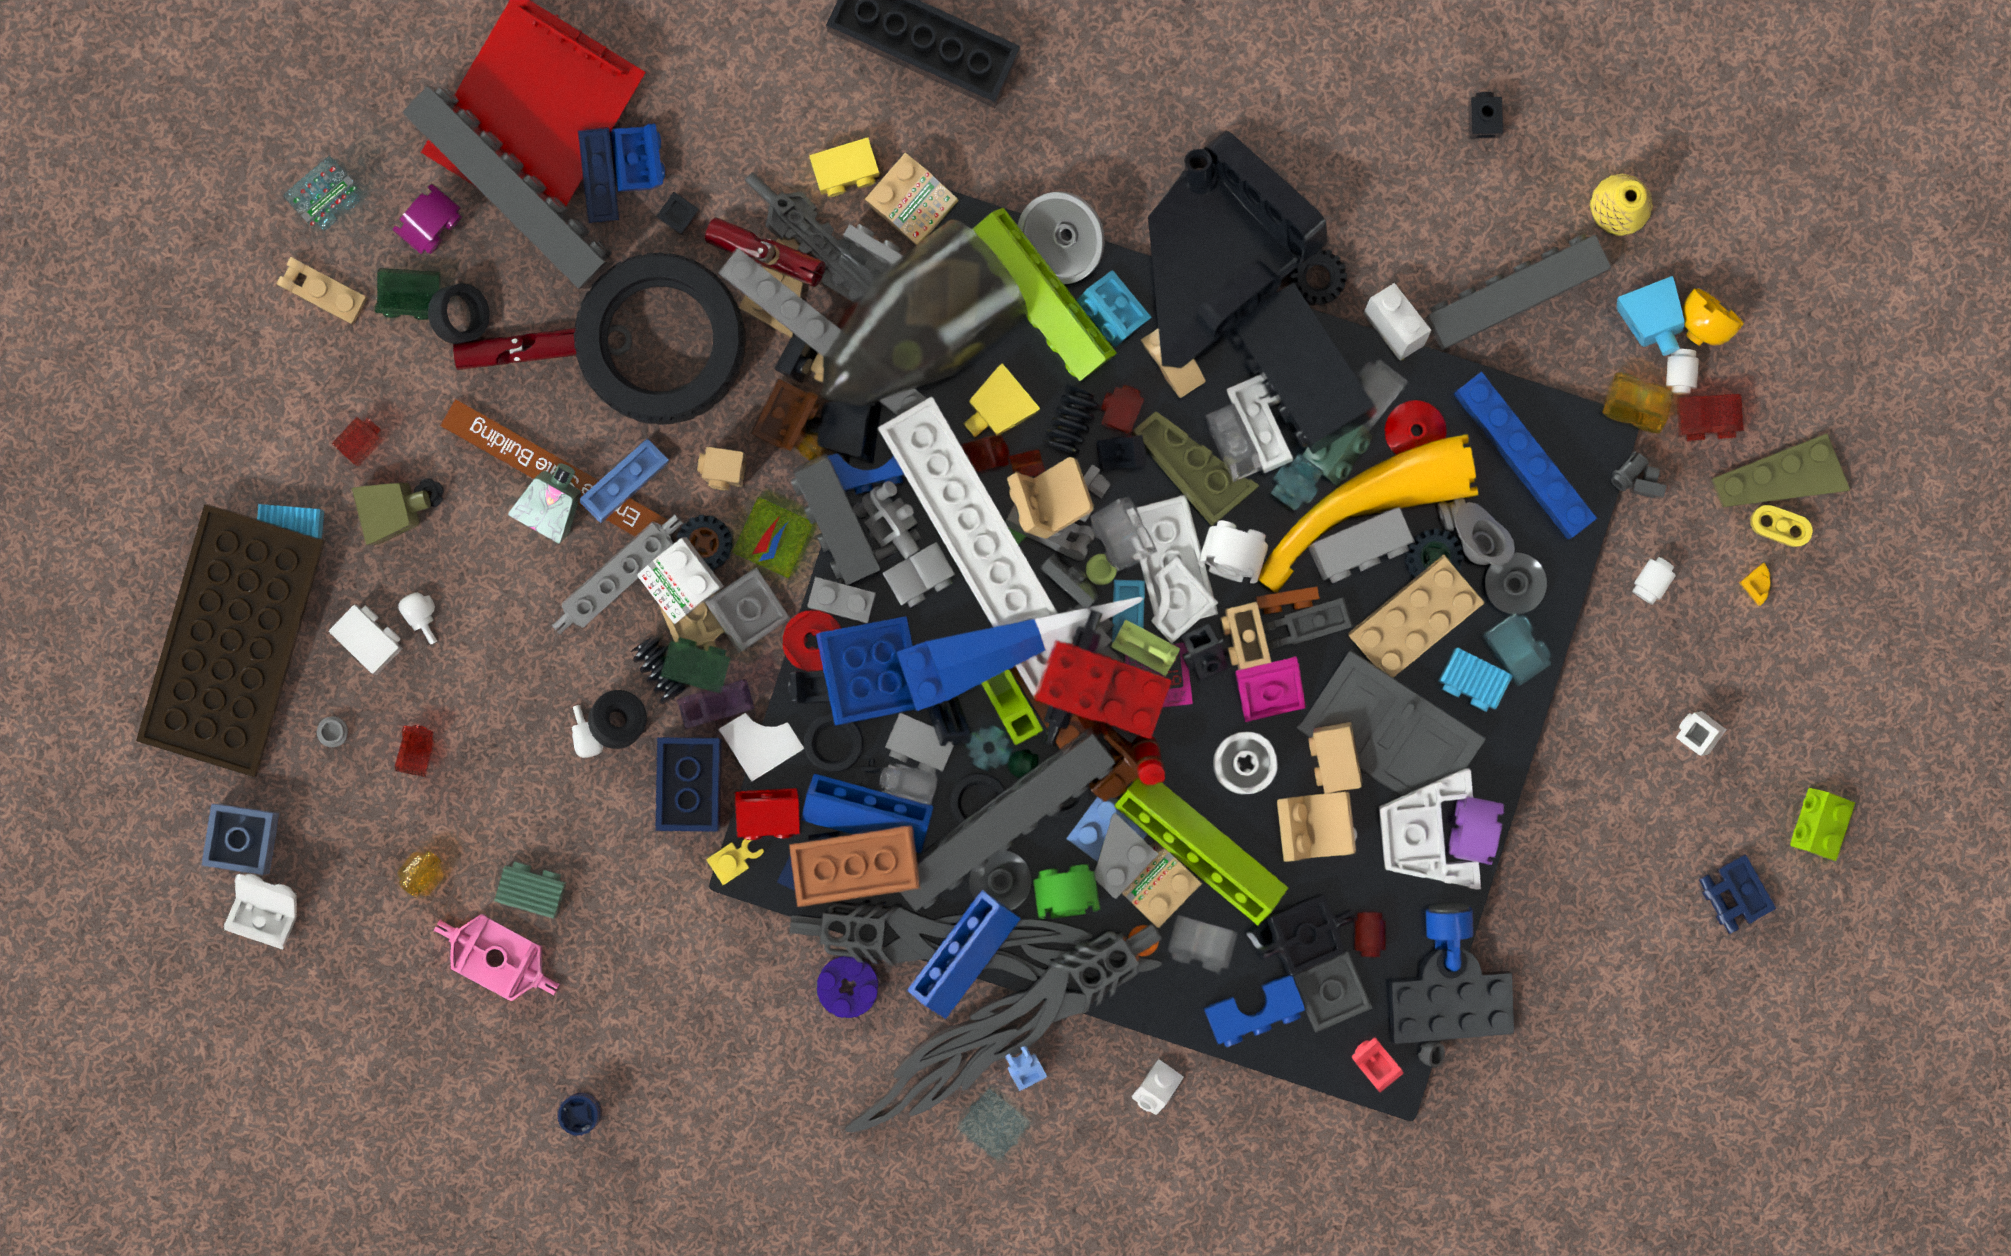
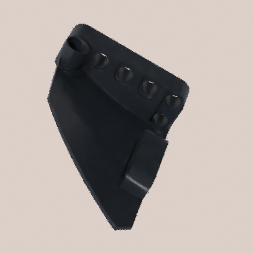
M1229 131L1221 133L1207 144L1204 149H1193L1187 153L1184 159L1185 170L1148 216L1162 366L1183 368L1269 299L1280 287L1282 279L1327 244V224L1323 215Z

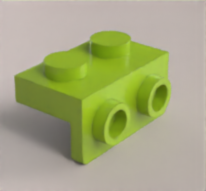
M1809 788L1803 801L1790 846L1836 861L1855 802L1829 792Z

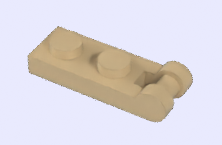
M290 257L286 264L289 267L283 277L280 276L276 284L353 325L367 297ZM299 273L307 276L302 287L294 283Z

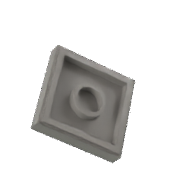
M757 567L705 601L739 653L791 619Z

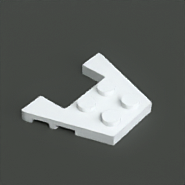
M1469 768L1462 769L1379 806L1384 867L1386 870L1421 878H1431L1449 884L1454 883L1468 886L1476 890L1481 889L1479 862L1469 860L1446 862L1441 802L1465 799L1466 796L1473 798L1471 770Z

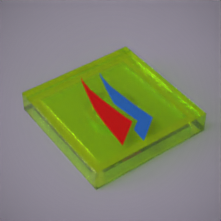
M758 497L732 553L789 579L814 523L811 524L808 519Z

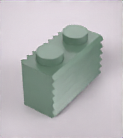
M514 861L512 866L505 865L494 902L553 919L557 918L567 882L560 880L561 874L548 870H543L542 875L530 872L532 866Z

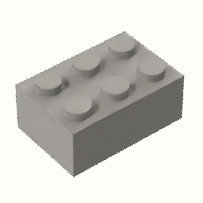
M1400 507L1319 540L1308 548L1322 581L1330 578L1331 582L1335 583L1352 575L1350 569L1358 566L1361 572L1379 564V557L1387 554L1388 558L1392 559L1409 551L1407 545L1414 542Z

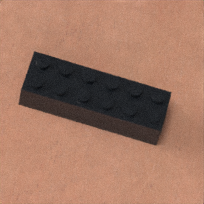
M837 0L826 24L828 33L993 108L998 103L1021 49V46L920 0Z

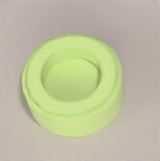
M1106 554L1094 555L1086 565V575L1096 585L1110 583L1117 573L1115 561Z

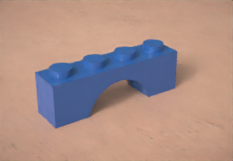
M838 453L828 456L844 491L855 490L856 495L870 492L873 489L872 485L885 483L886 481H891L895 485L903 483L902 477H906L894 455L885 465L873 470L856 469L848 465Z

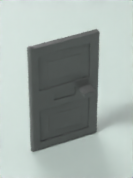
M1349 650L1302 723H1299L1297 726L1299 731L1311 738L1315 728L1351 722L1360 770L1401 797L1462 769H1466L1486 739L1477 731L1352 650Z

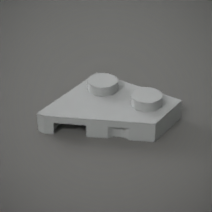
M1116 813L1111 816L1107 834L1094 870L1096 881L1115 899L1159 855Z

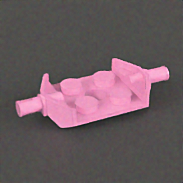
M480 914L461 928H454L441 919L438 921L437 925L440 927L436 926L434 932L450 939L452 970L509 1001L515 1000L533 987H539L553 996L557 991L555 989H558L560 984L545 977L542 973L541 945H537L485 917L484 914ZM492 949H498L504 955V962L499 967H493L487 961V955Z

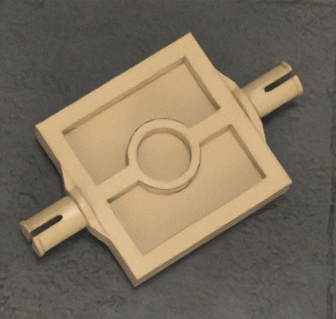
M705 601L676 624L672 622L660 606L679 652L692 646L703 645L709 662L715 660L711 648L716 659L722 657L714 640L725 632Z

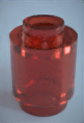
M1358 913V921H1355V951H1361L1362 957H1380V951H1386V921L1383 920V913Z

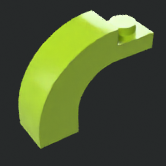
M1009 669L981 683L1015 745L1043 731Z

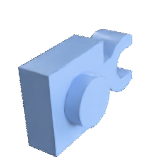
M1025 1046L1021 1047L1023 1053L1018 1057L1014 1058L1011 1054L1006 1055L1010 1065L1008 1071L1019 1091L1047 1077L1035 1054L1031 1055Z

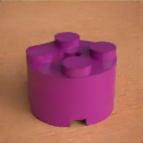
M433 183L427 187L432 192L428 196L421 193L399 219L404 223L401 228L394 226L392 229L421 255L425 251L428 254H432L443 241L439 235L444 229L447 228L451 231L462 219V216L458 213L461 207Z

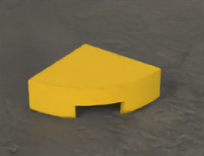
M1765 563L1760 564L1739 582L1758 606L1765 602L1770 590V572Z

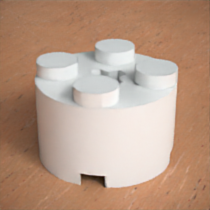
M1219 520L1217 526L1209 527L1198 565L1203 568L1206 563L1210 566V573L1229 580L1242 582L1244 577L1251 578L1250 583H1257L1268 549V544L1265 542L1266 535L1255 530H1248L1247 533L1236 530V525L1233 523Z
M1240 732L1227 737L1220 743L1214 754L1213 768L1218 781L1229 791L1237 794H1253L1265 789L1274 779L1277 771V757L1271 743L1263 736L1252 732ZM1249 755L1251 757L1250 763L1253 767L1251 770L1244 769L1242 772L1239 770L1241 764L1237 760L1239 757L1245 758Z

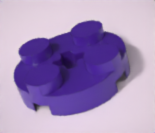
M841 956L831 960L822 969L817 979V995L822 1006L835 1016L840 1018L858 1017L872 1007L878 994V978L874 969L867 962L861 963L857 962L854 957ZM846 978L849 982L855 981L857 986L853 988V995L849 996L847 992L841 993L838 990L842 986V979Z

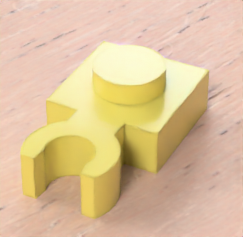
M744 839L739 849L732 842L706 860L721 883L725 885L750 868L745 861L746 859H755L762 856L765 852L762 848L753 853L748 849V844L752 840Z

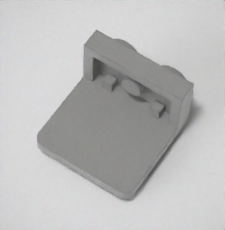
M849 224L843 234L850 244L848 251L854 256L862 254L867 260L864 266L870 271L878 269L883 275L881 282L885 293L904 261L903 255L899 254L901 248L888 240H885L882 244L872 238L875 233L863 225L858 224L855 228ZM826 269L822 277V283L848 298L847 296L850 291L843 284L838 287L831 282L833 275ZM861 300L854 302L868 311L876 308V305L872 303H864Z

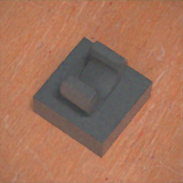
M1645 467L1642 480L1636 478L1633 481L1634 486L1630 489L1629 493L1656 499L1664 498L1667 485L1657 483L1660 468Z

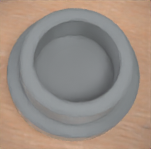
M330 716L324 718L317 727L319 741L327 747L342 745L348 737L347 724L339 717Z

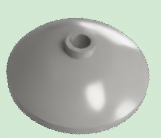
M1055 191L1035 198L1023 210L1017 226L1063 284L1077 282L1094 271L1104 252L1105 236L1101 220L1091 205L1072 193ZM1066 229L1071 231V239L1066 236Z

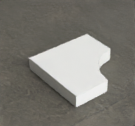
M1178 557L1173 559L1154 576L1160 588L1161 602L1159 610L1151 622L1172 644L1218 603Z
M744 713L719 729L751 782L805 749L789 723L777 727H765L754 722Z

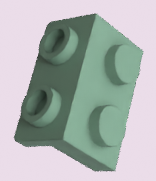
M1361 425L1314 454L1307 448L1300 460L1305 465L1327 477L1333 484L1339 486L1350 475L1352 466L1359 456L1368 449L1372 435Z

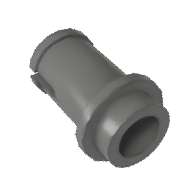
M1633 451L1619 470L1613 471L1612 484L1621 491L1631 489L1634 486L1633 481L1648 466V460L1642 454L1638 453L1637 455V452Z

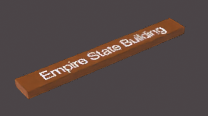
M456 399L440 425L533 479L542 471L554 474L560 463L570 466L575 471L570 485L581 491L580 498L599 482L594 477ZM631 498L606 519L633 536L638 535L652 521L661 526L668 521V519Z

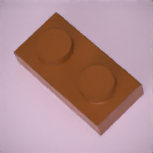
M1318 587L1257 596L1254 600L1257 602L1258 609L1264 610L1265 615L1283 612L1282 605L1294 604L1295 609L1313 607L1312 600H1318L1319 593Z

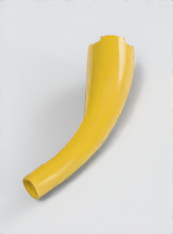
M1468 434L1443 438L1407 450L1364 470L1336 488L1312 507L1283 537L1263 564L1258 581L1275 593H1278L1294 572L1290 567L1308 546L1324 533L1350 517L1390 511L1398 507L1401 509L1477 496V487L1470 488V483H1474V478H1476L1471 447L1463 448V444H1467L1469 441Z

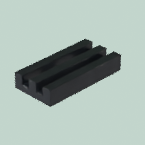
M958 696L948 700L959 729L957 733L951 719L950 709L945 701L938 703V705L927 707L940 746H946L948 742H951L952 745H958L959 741H963L964 744H970L972 735Z

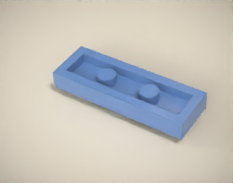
M647 438L580 498V503L602 523L668 464L669 460Z

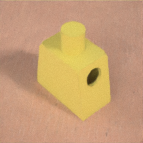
M1002 363L970 399L969 404L976 413L965 421L963 425L974 438L987 427L996 436H999L1036 415L1040 408Z

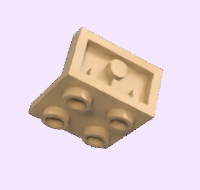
M1349 792L1296 796L1277 800L1284 862L1356 853Z

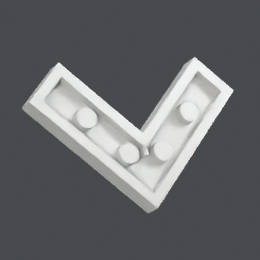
M1258 375L1228 388L1227 394L1264 473L1292 462L1293 458L1269 408L1279 402L1275 396L1271 399L1269 398L1261 384L1264 379L1261 375Z

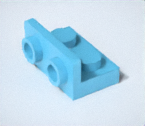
M1113 270L1087 288L1077 299L1081 308L1100 329L1106 340L1114 347L1120 345L1128 336L1152 318Z

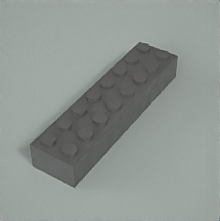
M427 86L402 113L578 289H589L615 263L609 257L612 252L601 241L596 242L588 236L590 230L579 219L574 220L566 214L568 208L558 198L555 197L553 199L544 192L547 187L536 176L533 175L531 177L522 170L525 165L514 154L504 153L500 149L503 143L490 131L488 133L484 130L482 131L478 127L481 121L471 111L460 109L456 105L459 99L447 88L443 89L440 86L438 88Z

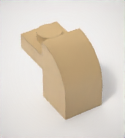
M1159 329L1141 339L1144 347L1158 364L1166 381L1179 398H1182L1206 382L1194 359L1183 368L1162 366Z

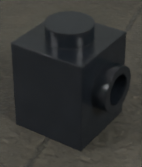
M1479 92L1475 94V97L1470 98L1468 101L1469 139L1500 138L1502 136V97H1494L1493 92Z

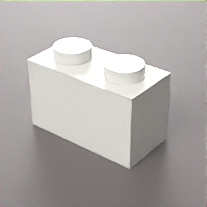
M1395 283L1372 296L1363 313L1400 361L1422 348L1431 332L1429 326Z
M353 605L328 632L372 674L378 675L403 649L398 644L401 638L388 626L383 630L375 622L379 617L368 606L365 605L361 608L358 605Z

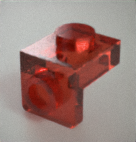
M421 725L403 726L402 741L395 763L396 772L426 777L434 748L433 731Z

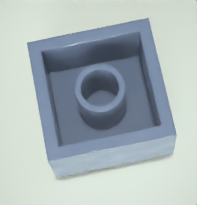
M211 804L202 866L260 875L270 874L279 813L225 804Z

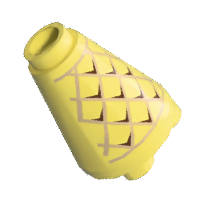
M1626 174L1611 175L1601 181L1594 190L1590 201L1592 216L1598 226L1616 236L1632 234L1641 229L1650 218L1653 207L1651 193L1646 185L1635 176ZM1628 192V197L1630 199H1635V201H1627L1625 198V193Z

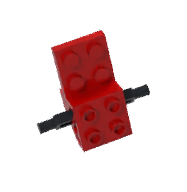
M1090 609L1085 628L1081 626L1077 628L1072 644L1055 639L1034 697L1035 700L1049 705L1044 719L1045 722L1049 723V726L1042 741L1046 744L1055 746L1060 729L1068 728L1073 714L1093 721L1098 720L1151 739L1170 688L1171 679L1096 652L1101 638V634L1096 631L1103 614Z

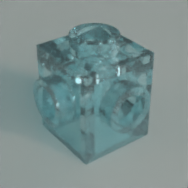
M1298 454L1289 467L1283 465L1273 478L1278 483L1271 494L1294 510H1297L1303 501L1309 504L1318 492L1319 488L1315 484L1324 471Z
M989 725L988 729L981 727L979 733L973 730L970 744L966 745V748L970 749L968 756L974 758L971 764L986 771H989L991 766L997 769L999 763L1005 766L1012 751V748L1007 746L1010 740L1004 738L1007 732L993 725ZM986 742H992L995 745L993 753L986 754L983 751V745Z

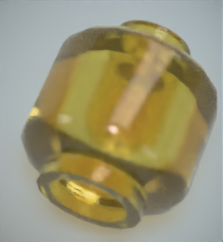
M426 851L425 854L420 852L411 853L397 872L400 879L398 885L415 898H418L420 895H430L444 877V872L439 866L442 861L430 851Z

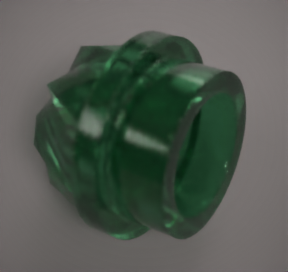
M1029 749L1014 751L1007 762L1009 771L1021 779L1038 766L1039 759L1038 755L1031 753Z

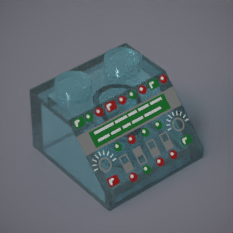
M329 155L282 196L317 232L319 229L324 231L330 228L337 221L335 216L344 208L347 211L353 208L361 200L359 195L363 191L342 166Z

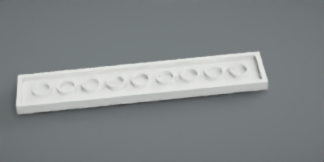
M933 397L928 398L878 427L991 625L998 627L1058 614ZM1071 637L1064 642L1072 644L1073 639ZM1052 647L1016 665L1033 697H1035Z

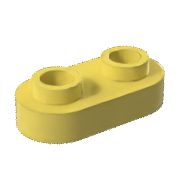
M1764 505L1757 508L1751 515L1750 523L1755 533L1782 544L1799 547L1805 545L1812 537V525L1805 517L1781 508ZM1764 515L1769 516L1771 519V524L1768 527L1761 524V518ZM1792 526H1797L1800 529L1798 537L1791 536L1790 528Z

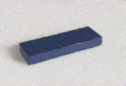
M609 127L578 130L588 223L619 220Z

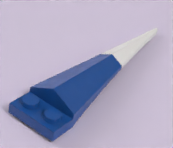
M1137 597L1089 607L1088 609L1084 608L931 640L898 651L896 654L916 711L947 701L1053 647L1055 639L1065 641L1075 636L1079 626L1085 628L1090 609L1103 614L1100 620L1102 622L1142 602L1143 598Z

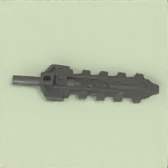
M752 172L746 177L745 182L769 203L765 225L767 229L781 240L783 237L787 240L794 238L800 244L798 251L811 254L813 257L824 261L825 269L833 275L831 282L837 287L843 284L850 291L847 297L851 301L861 300L864 303H872L880 308L888 301L881 282L883 278L881 272L878 269L870 271L864 265L867 260L862 254L854 256L848 251L850 244L845 238L841 240L832 236L834 229L829 223L821 225L815 220L817 217L815 212L817 207L802 192L787 194L782 192L777 195L755 173Z

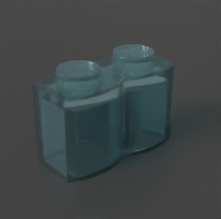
M1514 613L1482 635L1507 673L1513 675L1512 680L1517 686H1520L1551 665L1548 660L1551 654L1542 641L1536 642L1530 633L1533 631V627L1524 615L1519 617Z

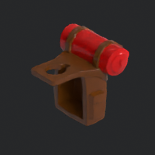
M1101 723L1103 737L1113 746L1110 752L1114 756L1115 764L1112 765L1113 769L1108 775L1102 779L1096 777L1088 783L1091 791L1104 802L1111 798H1116L1127 790L1128 784L1138 778L1146 785H1155L1158 782L1164 781L1166 775L1165 764L1161 759V748L1155 737L1152 736L1151 739L1138 736L1131 743L1109 724Z

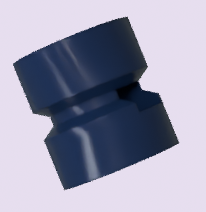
M578 1092L569 1096L560 1105L558 1110V1121L561 1128L573 1136H582L589 1133L599 1124L602 1117V1108L599 1101L593 1095L586 1092Z

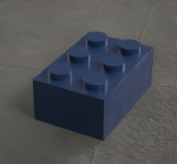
M657 737L655 831L720 832L721 738Z

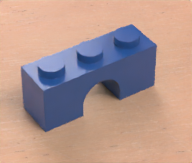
M1285 975L1262 984L1265 1004L1262 1010L1256 1014L1247 1015L1240 1012L1233 997L1204 1007L1203 1009L1218 1044L1224 1042L1225 1047L1243 1041L1241 1036L1243 1034L1253 1031L1254 1035H1259L1271 1030V1023L1282 1020L1283 1024H1287L1301 1018L1299 1012L1305 1011V1007L1293 977Z

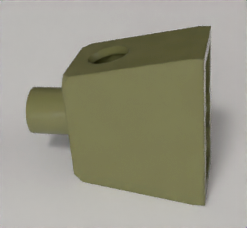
M390 483L352 488L366 545L382 544L419 526L417 511L430 508L431 506L428 493L425 490L412 493L409 483Z

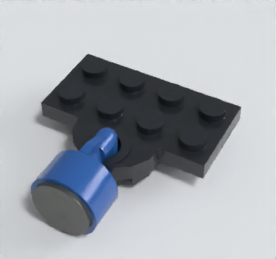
M1442 903L1429 906L1426 909L1427 938L1435 940V950L1424 956L1419 968V978L1389 980L1391 1042L1401 1044L1514 1034L1512 973L1510 971L1482 973L1480 964L1474 955L1460 947L1461 939L1471 938L1474 935L1473 909L1469 905L1461 903Z

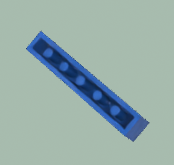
M1482 372L1453 394L1567 540L1573 538L1597 519Z

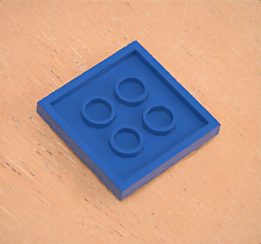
M907 616L816 634L835 726L916 710L896 654L898 651L913 646Z

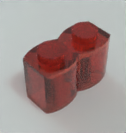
M1741 394L1682 397L1676 400L1679 437L1686 436L1687 442L1704 441L1705 435L1717 434L1718 440L1735 439L1736 433L1744 431Z

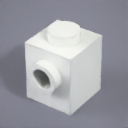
M1700 711L1693 713V715L1689 713L1679 726L1681 731L1676 738L1700 756H1704L1712 751L1727 729Z

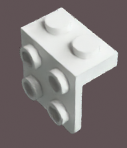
M238 874L235 879L236 899L224 924V930L283 950L297 918L296 894L288 886L282 884L272 885L263 882L260 877L253 874H246V876Z

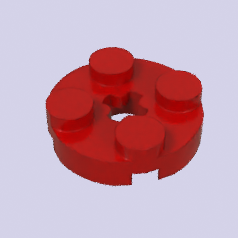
M803 611L795 615L787 623L783 634V651L787 659L795 667L808 672L823 671L819 648L817 650L814 647L808 649L805 646L808 642L806 636L809 633L816 636V634L842 628L827 613Z

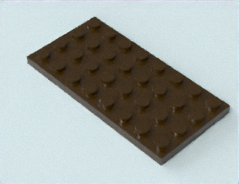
M204 504L136 739L137 742L248 776H257L325 544L324 539L210 504Z

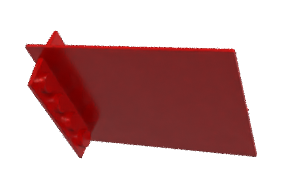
M509 0L454 95L459 99L456 105L460 109L471 111L481 121L478 127L482 131L493 133L503 143L500 149L509 155L511 153L514 154L525 165L522 170L531 177L533 175L536 176L547 187L544 192L553 199L555 197L558 198L567 207L583 180L578 130L609 127L610 134L646 72L585 35L582 30L579 31L558 18V14L553 15L531 0ZM429 139L421 150L422 154L475 186Z

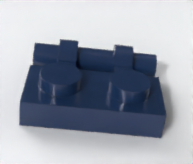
M1746 854L1717 869L1722 878V881L1715 884L1709 874L1699 879L1704 889L1702 894L1706 900H1710L1718 914L1716 918L1719 924H1723L1729 934L1740 929L1734 919L1735 917L1742 914L1746 922L1750 924L1776 909ZM1729 890L1736 903L1731 908L1727 907L1721 896V893Z

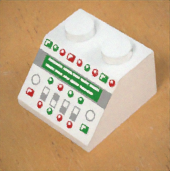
M687 537L679 539L637 574L674 624L724 587Z

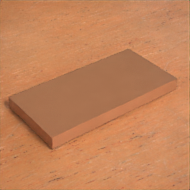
M912 826L789 845L797 907L921 889Z

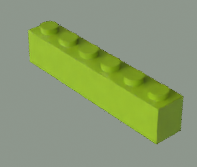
M1004 208L990 213L966 234L971 241L972 249L990 265L991 273L1008 288L1011 299L1015 303L1020 304L1026 311L1029 322L1035 328L1040 329L1046 337V342L1050 349L1061 356L1065 361L1066 369L1072 376L1077 377L1081 381L1092 375L1117 354Z
M1138 778L1132 782L1114 805L1257 925L1274 909L1288 890V887L1276 876L1271 874L1252 856L1248 855L1162 782H1158L1155 785H1146Z

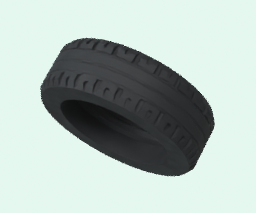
M657 252L627 258L626 261L619 262L609 268L607 273L602 274L592 284L591 290L587 291L581 302V308L577 313L574 345L583 376L594 392L607 405L630 419L648 424L666 425L694 419L696 416L712 409L716 403H719L726 396L730 387L734 385L738 378L739 370L743 364L746 333L742 314L733 295L714 272L701 263L688 259L685 256ZM652 287H670L692 296L706 311L713 331L712 351L704 369L688 384L670 391L646 390L629 382L615 367L608 347L609 327L617 309L633 294Z

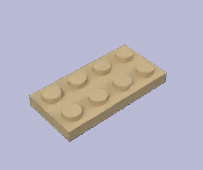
M1442 555L1353 628L1348 635L1373 665L1394 678L1482 606L1484 601L1448 558Z

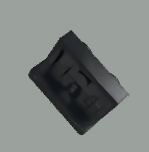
M793 333L792 338H790L775 366V370L802 383L818 352Z

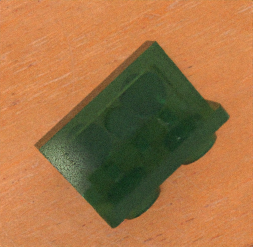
M379 268L377 271L375 313H381L388 318L411 315L419 320L429 319V303L433 295L441 289V272Z
M679 637L678 643L670 641L660 677L721 694L729 664H731L732 658L726 656L727 650L710 645L708 651L696 648V641Z

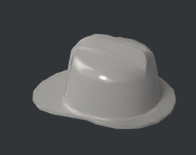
M1471 502L1462 504L1457 509L1455 515V526L1460 536L1465 556L1470 561L1479 565H1503L1508 563L1515 551L1514 541L1510 533L1478 504Z

